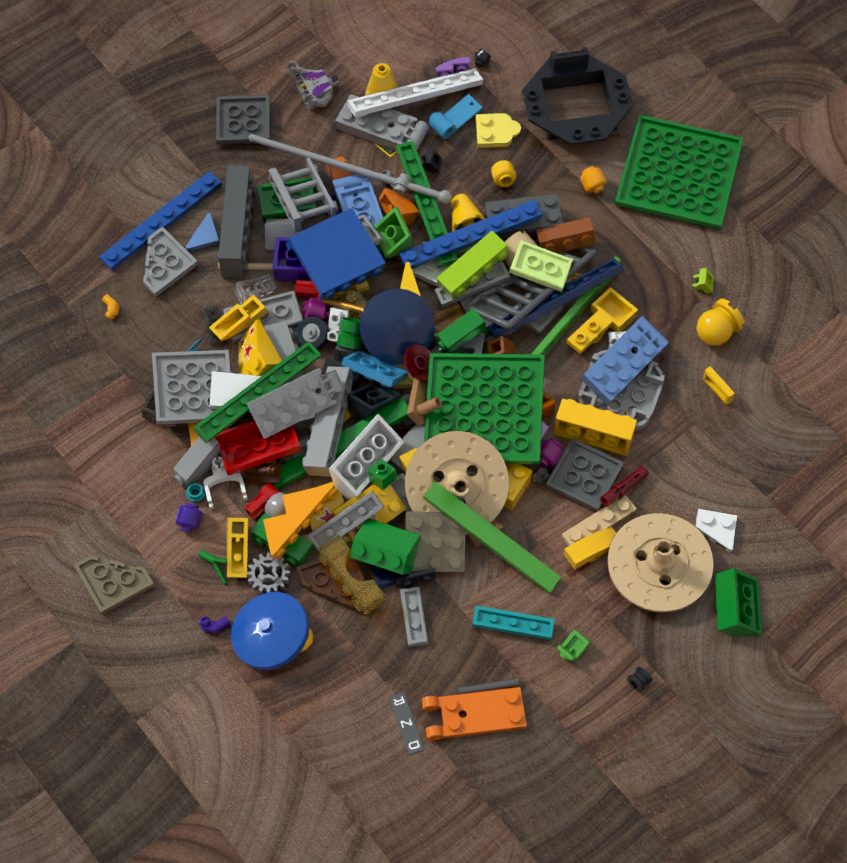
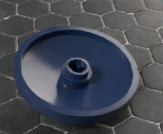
M388 289L375 295L364 307L359 322L360 337L369 353L378 360L394 365L405 364L404 355L410 346L419 344L427 349L430 347L435 334L434 315L428 303L418 294L406 289Z

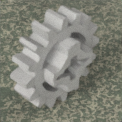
M267 553L266 557L260 554L259 560L254 558V565H248L250 571L247 572V577L250 578L248 582L249 585H253V590L259 589L260 595L264 591L269 593L271 591L278 592L279 588L284 590V583L289 584L287 577L291 576L288 570V563L284 564V558L273 560L270 553ZM257 570H258L260 574L258 575V578L256 579V572H257ZM280 570L282 571L281 578L278 576Z

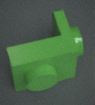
M574 629L557 649L561 651L559 655L566 661H577L591 644V641L577 629Z

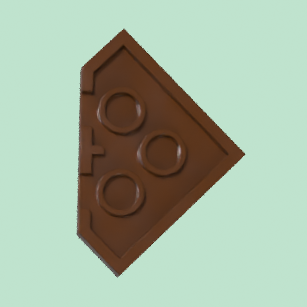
M351 548L296 567L302 587L352 609L372 603V598L356 559L349 557Z

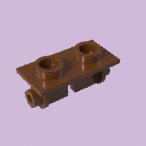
M261 464L240 473L246 477V484L280 482L282 464Z

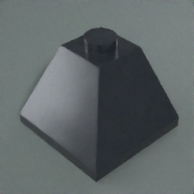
M374 381L347 394L349 414L361 421L399 400L401 394L389 387L382 386L378 381Z

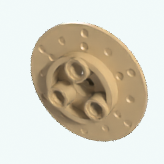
M464 431L441 433L424 442L411 457L405 474V493L413 512H440L422 498L435 481L433 474L436 471H442L443 473L442 479L436 481L439 485L455 497L464 498V503L491 523L502 510L509 489L508 471L498 450L484 438ZM470 465H475L476 472L473 475H468L466 471ZM459 481H463L464 485L460 487V490H456L454 485Z
M654 513L629 521L616 533L608 552V570L616 589L632 604L652 612H673L690 606L706 591L713 574V556L707 540L694 525L674 515ZM642 556L645 558V560L640 561L636 557ZM665 580L669 585H662L660 581Z

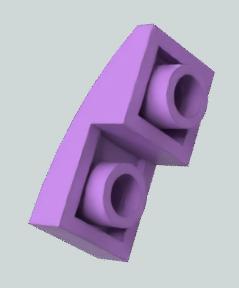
M458 58L439 65L435 68V78L470 70V58Z

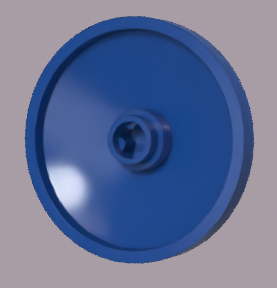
M281 592L261 594L246 603L237 614L231 630L233 649L237 656L252 668L259 670L280 668L291 662L303 649L309 634L308 615L303 606L288 594Z

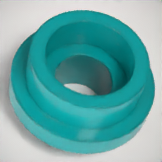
M193 483L186 489V496L192 502H199L205 497V488L201 484ZM195 491L199 492L198 495H193Z

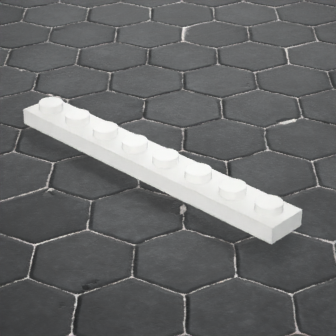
M474 68L348 100V107L353 115L357 117L482 85L483 78Z

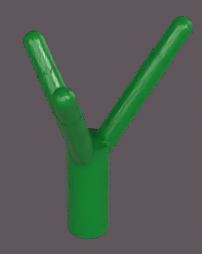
M201 550L198 556L212 563L223 584H226L227 581L217 563L226 564L227 558H219Z

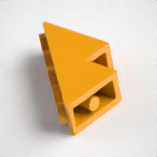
M334 483L282 495L286 514L263 519L273 560L276 558L280 559L284 555L288 544H293L297 540L301 529H306L310 525L311 518L315 513L319 514L325 506L324 503L336 495L337 490Z

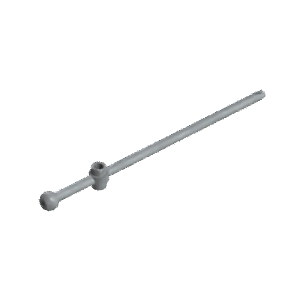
M254 134L248 136L252 142L395 185L394 191L401 195L405 191L411 190L437 198L442 204H448L452 197L448 190L440 192L410 183L411 177L404 173H401L400 177L394 178Z

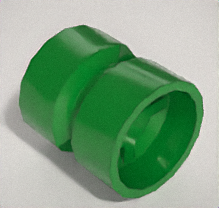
M341 318L339 329L342 332L338 334V346L350 349L361 348L362 340L359 332V319Z

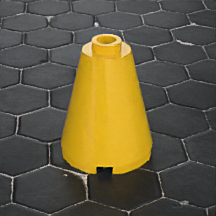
M380 63L374 66L365 96L399 88L387 64Z
M458 194L452 199V232L485 219L466 194Z

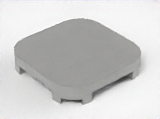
M603 350V351H600V352H598V353H595V354L593 355V357L591 358V363H590V365H589V368H590L607 350ZM651 360L607 405L584 382L579 390L577 403L592 405L600 410H610L621 416H630L637 420L635 431L642 430L652 418L663 387L664 375L657 366L658 363Z

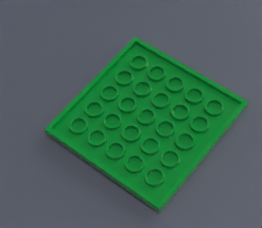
M639 115L615 205L721 230L744 138Z
M430 353L427 401L438 397L441 400L442 407L426 414L424 442L438 434L449 431L470 432L490 442L498 450L505 464H540L545 355Z

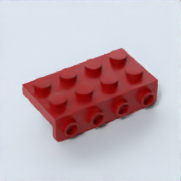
M255 420L227 429L216 436L228 476L302 451L294 424L265 439Z

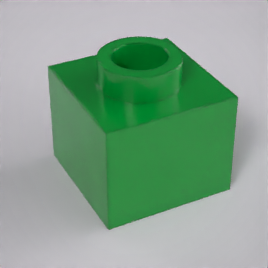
M381 459L368 470L369 481L384 490L397 479L396 469Z

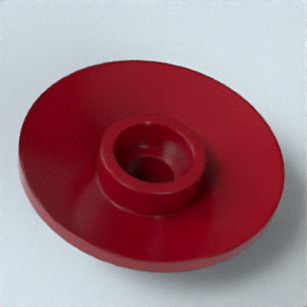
M415 344L406 350L404 363L412 377L419 381H427L431 352L426 347Z

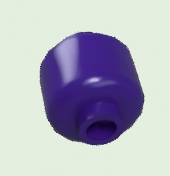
M184 503V506L178 507L175 524L180 526V531L191 533L192 529L196 530L199 528L202 518V511L199 509V506Z

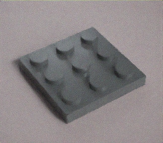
M269 95L217 96V144L255 143L249 140L248 136L250 134L270 139Z
M572 438L548 479L546 487L598 512L602 506L600 497L611 489L624 466V462Z

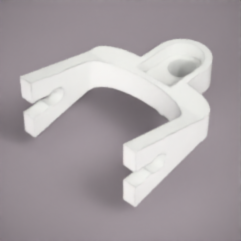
M216 457L212 460L213 475L203 481L210 510L214 509L209 491L210 488L225 481L239 482L244 502L248 501L241 473L238 472L228 476L222 457H218L219 460Z

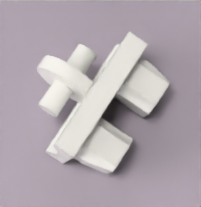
M331 307L328 324L329 332L327 333L328 341L337 343L338 334L342 332L339 329L340 320L342 317L349 318L350 311Z

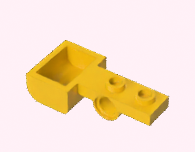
M610 287L592 303L591 312L594 315L567 339V344L581 354L592 343L596 344L609 327L615 332L623 331L635 319L638 309Z

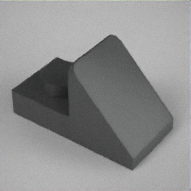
M480 333L460 346V354H483L485 333Z

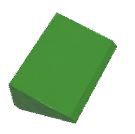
M395 206L374 226L382 237V243L379 245L385 258H391L399 255L402 251L412 248V236L399 208Z

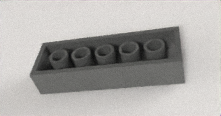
M228 165L218 256L222 278H244V271H248L246 256H249L250 250L248 240L251 239V229H249V225H252L251 209L254 208L252 194H255L254 174L250 173V166Z

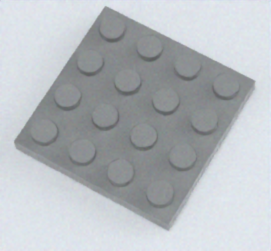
M229 350L152 353L156 425L200 423L217 410L209 408L212 371L230 373Z

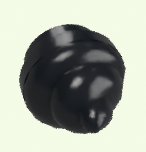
M483 49L475 52L476 68L490 63L491 55Z

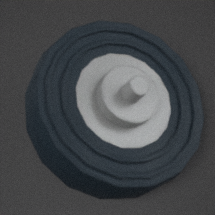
M307 317L297 327L296 338L298 343L303 346L309 341L317 350L324 347L328 342V325L320 318Z

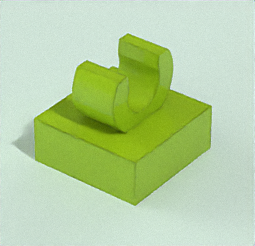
M702 268L699 274L693 276L695 281L699 282L692 286L695 290L702 289L706 294L713 293L714 276L707 268Z

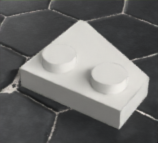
M698 509L695 527L714 543L718 542L726 548V551L732 553L737 515Z

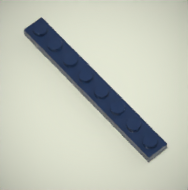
M615 258L565 284L562 292L555 290L512 329L508 330L494 323L487 326L489 335L494 339L501 336L505 337L506 334L520 329L530 321L537 320L541 315L553 311L562 304L568 303L578 295L585 294L589 289L601 285L610 278L616 277L624 271L623 265ZM509 314L502 319L509 321L514 316Z

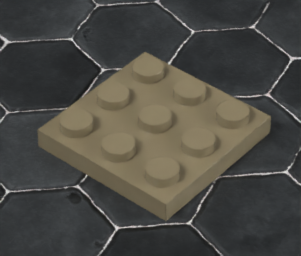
M406 512L405 530L421 535L412 572L435 568L436 572H465V530L441 512Z

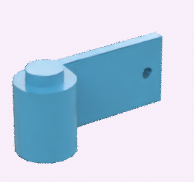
M468 94L445 114L442 112L433 113L429 118V125L443 139H447L479 113L483 107Z

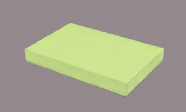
M521 240L509 273L562 292L573 259Z

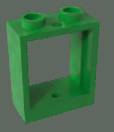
M473 308L437 334L439 342L437 343L442 353L460 354V346L480 333H485V339L490 335L485 321Z

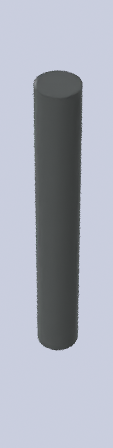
M516 678L458 688V694L519 686V680Z

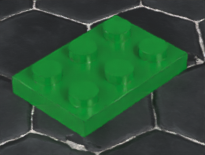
M311 178L286 181L284 185L292 187L311 181ZM271 184L258 185L263 219L287 216ZM313 188L291 194L290 197L296 200L313 195ZM312 202L298 206L297 211L304 212L316 208V203Z

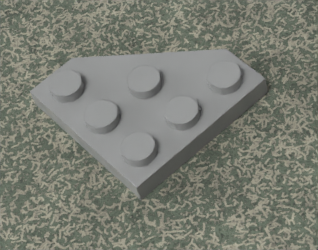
M163 227L148 237L145 275L143 278L144 286L155 297L198 265V261Z

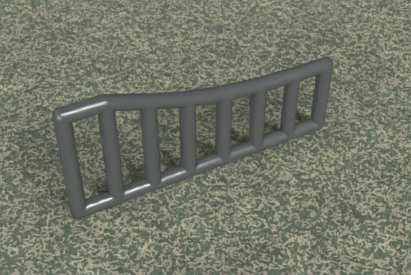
M588 246L576 249L586 253L582 258L566 252L557 253L573 259L572 263L574 265L570 267L566 281L597 254L595 249ZM513 275L510 277V280L477 294L464 305V310L469 312L474 308L481 318L510 330L551 295L555 289L549 287L542 289L521 280L522 277ZM514 284L538 296L531 300L506 288ZM499 293L526 306L520 311L489 296ZM481 301L514 317L506 321L474 306Z

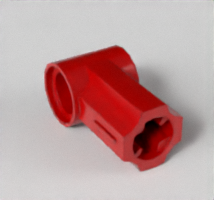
M296 280V296L318 299L319 292L312 280Z
M267 483L259 491V495L244 507V510L251 519L258 520L265 513L267 501L272 495L280 491L272 483Z

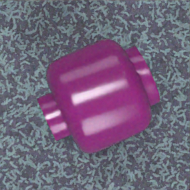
M310 298L308 301L305 300L302 309L304 319L307 317H317L322 320L328 319L330 309L327 308V304H323L322 300L319 301L316 298Z
M552 438L542 440L539 465L544 468L554 467L563 455L562 445Z

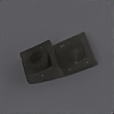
M221 305L202 308L210 342L221 341L209 328L223 316Z

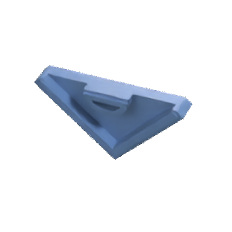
M211 213L206 215L185 246L188 252L219 244Z

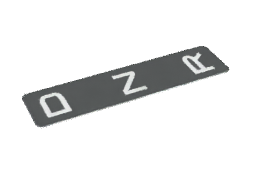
M402 692L390 696L389 699L408 754L422 751L424 747L405 693Z

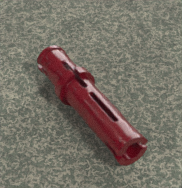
M640 466L620 483L612 485L611 489L600 497L601 503L608 507L615 500L623 498L628 490L649 475L648 470L644 466Z

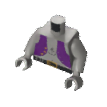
M290 61L287 65L289 75L296 74V86L308 109L311 111L316 107L324 108L333 98V87L340 85L338 76L334 75L327 78L324 70L304 69L299 67L294 61Z

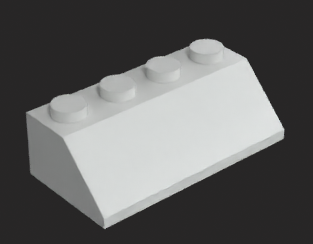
M379 414L373 418L329 468L334 486L346 499L357 497L370 482L368 470L381 459L388 462L404 443L400 436Z

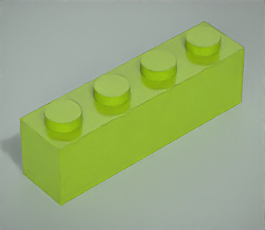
M491 231L437 277L438 286L452 300L462 296L466 288L476 284L480 276L490 272L494 264L506 258L508 253L507 245Z

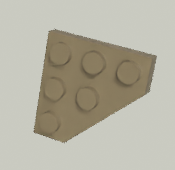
M93 555L74 564L77 573L101 615L154 587V583L144 567H134L114 560L108 561Z

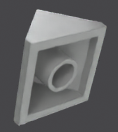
M267 218L265 222V251H275L276 237L288 238L303 231V222H301L302 230L295 232L289 219Z

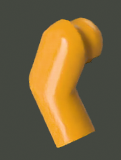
M106 294L102 298V301L108 306V311L105 315L112 320L119 314L120 305L109 294Z

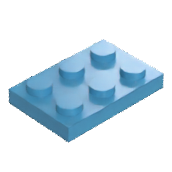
M362 350L344 357L341 364L349 367L351 372H358L364 375L366 379L380 382L384 387H392L407 379L409 373L393 364L380 361Z

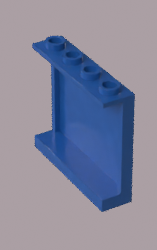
M353 208L288 237L286 243L289 251L294 250L318 290L319 301L324 298L326 300L330 299L336 292L340 290L344 292L355 283L361 284L371 275L375 277L381 274L386 264Z

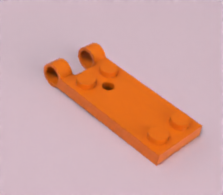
M520 687L443 697L428 696L421 699L423 711L441 709L443 726L434 725L426 728V737L430 741L526 729L527 727ZM461 711L466 712L467 716L461 718L459 716V713Z

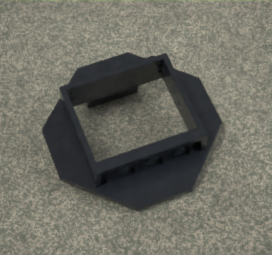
M582 47V50L558 54L551 51L548 60L522 89L528 121L545 130L548 140L560 139L569 145L606 140L613 131H617L618 124L633 107L626 75L589 55L587 47ZM602 83L609 114L551 122L544 90Z

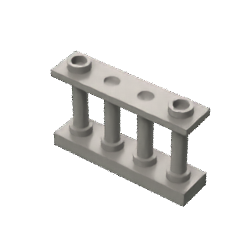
M306 158L307 168L288 174H278L276 168L269 169L270 184L295 232L302 230L301 222L304 219L329 212L330 216L333 217L336 215V211H338L335 200L332 201L318 175L316 164H313L310 158ZM309 175L311 181L292 187L284 185L286 181ZM314 187L318 191L316 194L296 200L290 197L291 194ZM321 199L324 203V206L308 211H297L298 206Z

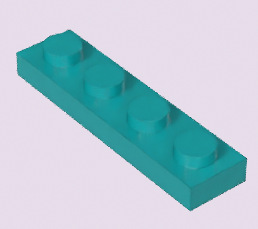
M476 605L472 627L551 640L555 619Z

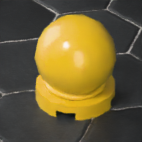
M719 299L714 303L713 309L704 312L698 319L696 330L698 337L704 343L710 346L722 345L729 340L733 333H738L743 328L744 318L737 308L734 310L728 305L730 301Z

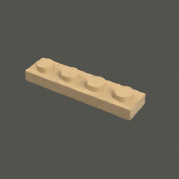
M625 494L623 498L615 500L608 507L602 508L562 533L561 537L570 546L595 532L617 525L636 513L637 509Z

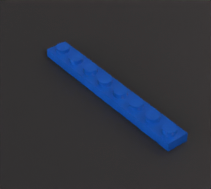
M210 171L101 254L99 256L100 260L113 271L148 244V237L161 227L165 229L170 227L222 186L221 181Z
M534 199L402 251L399 255L404 266L409 262L411 269H414L477 244L491 231L496 235H500L542 218V212Z

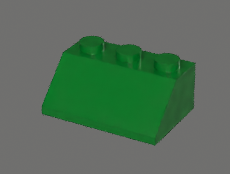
M368 518L354 537L349 557L402 575L412 573L421 535Z
M735 568L715 574L718 631L730 636L762 635L758 578Z

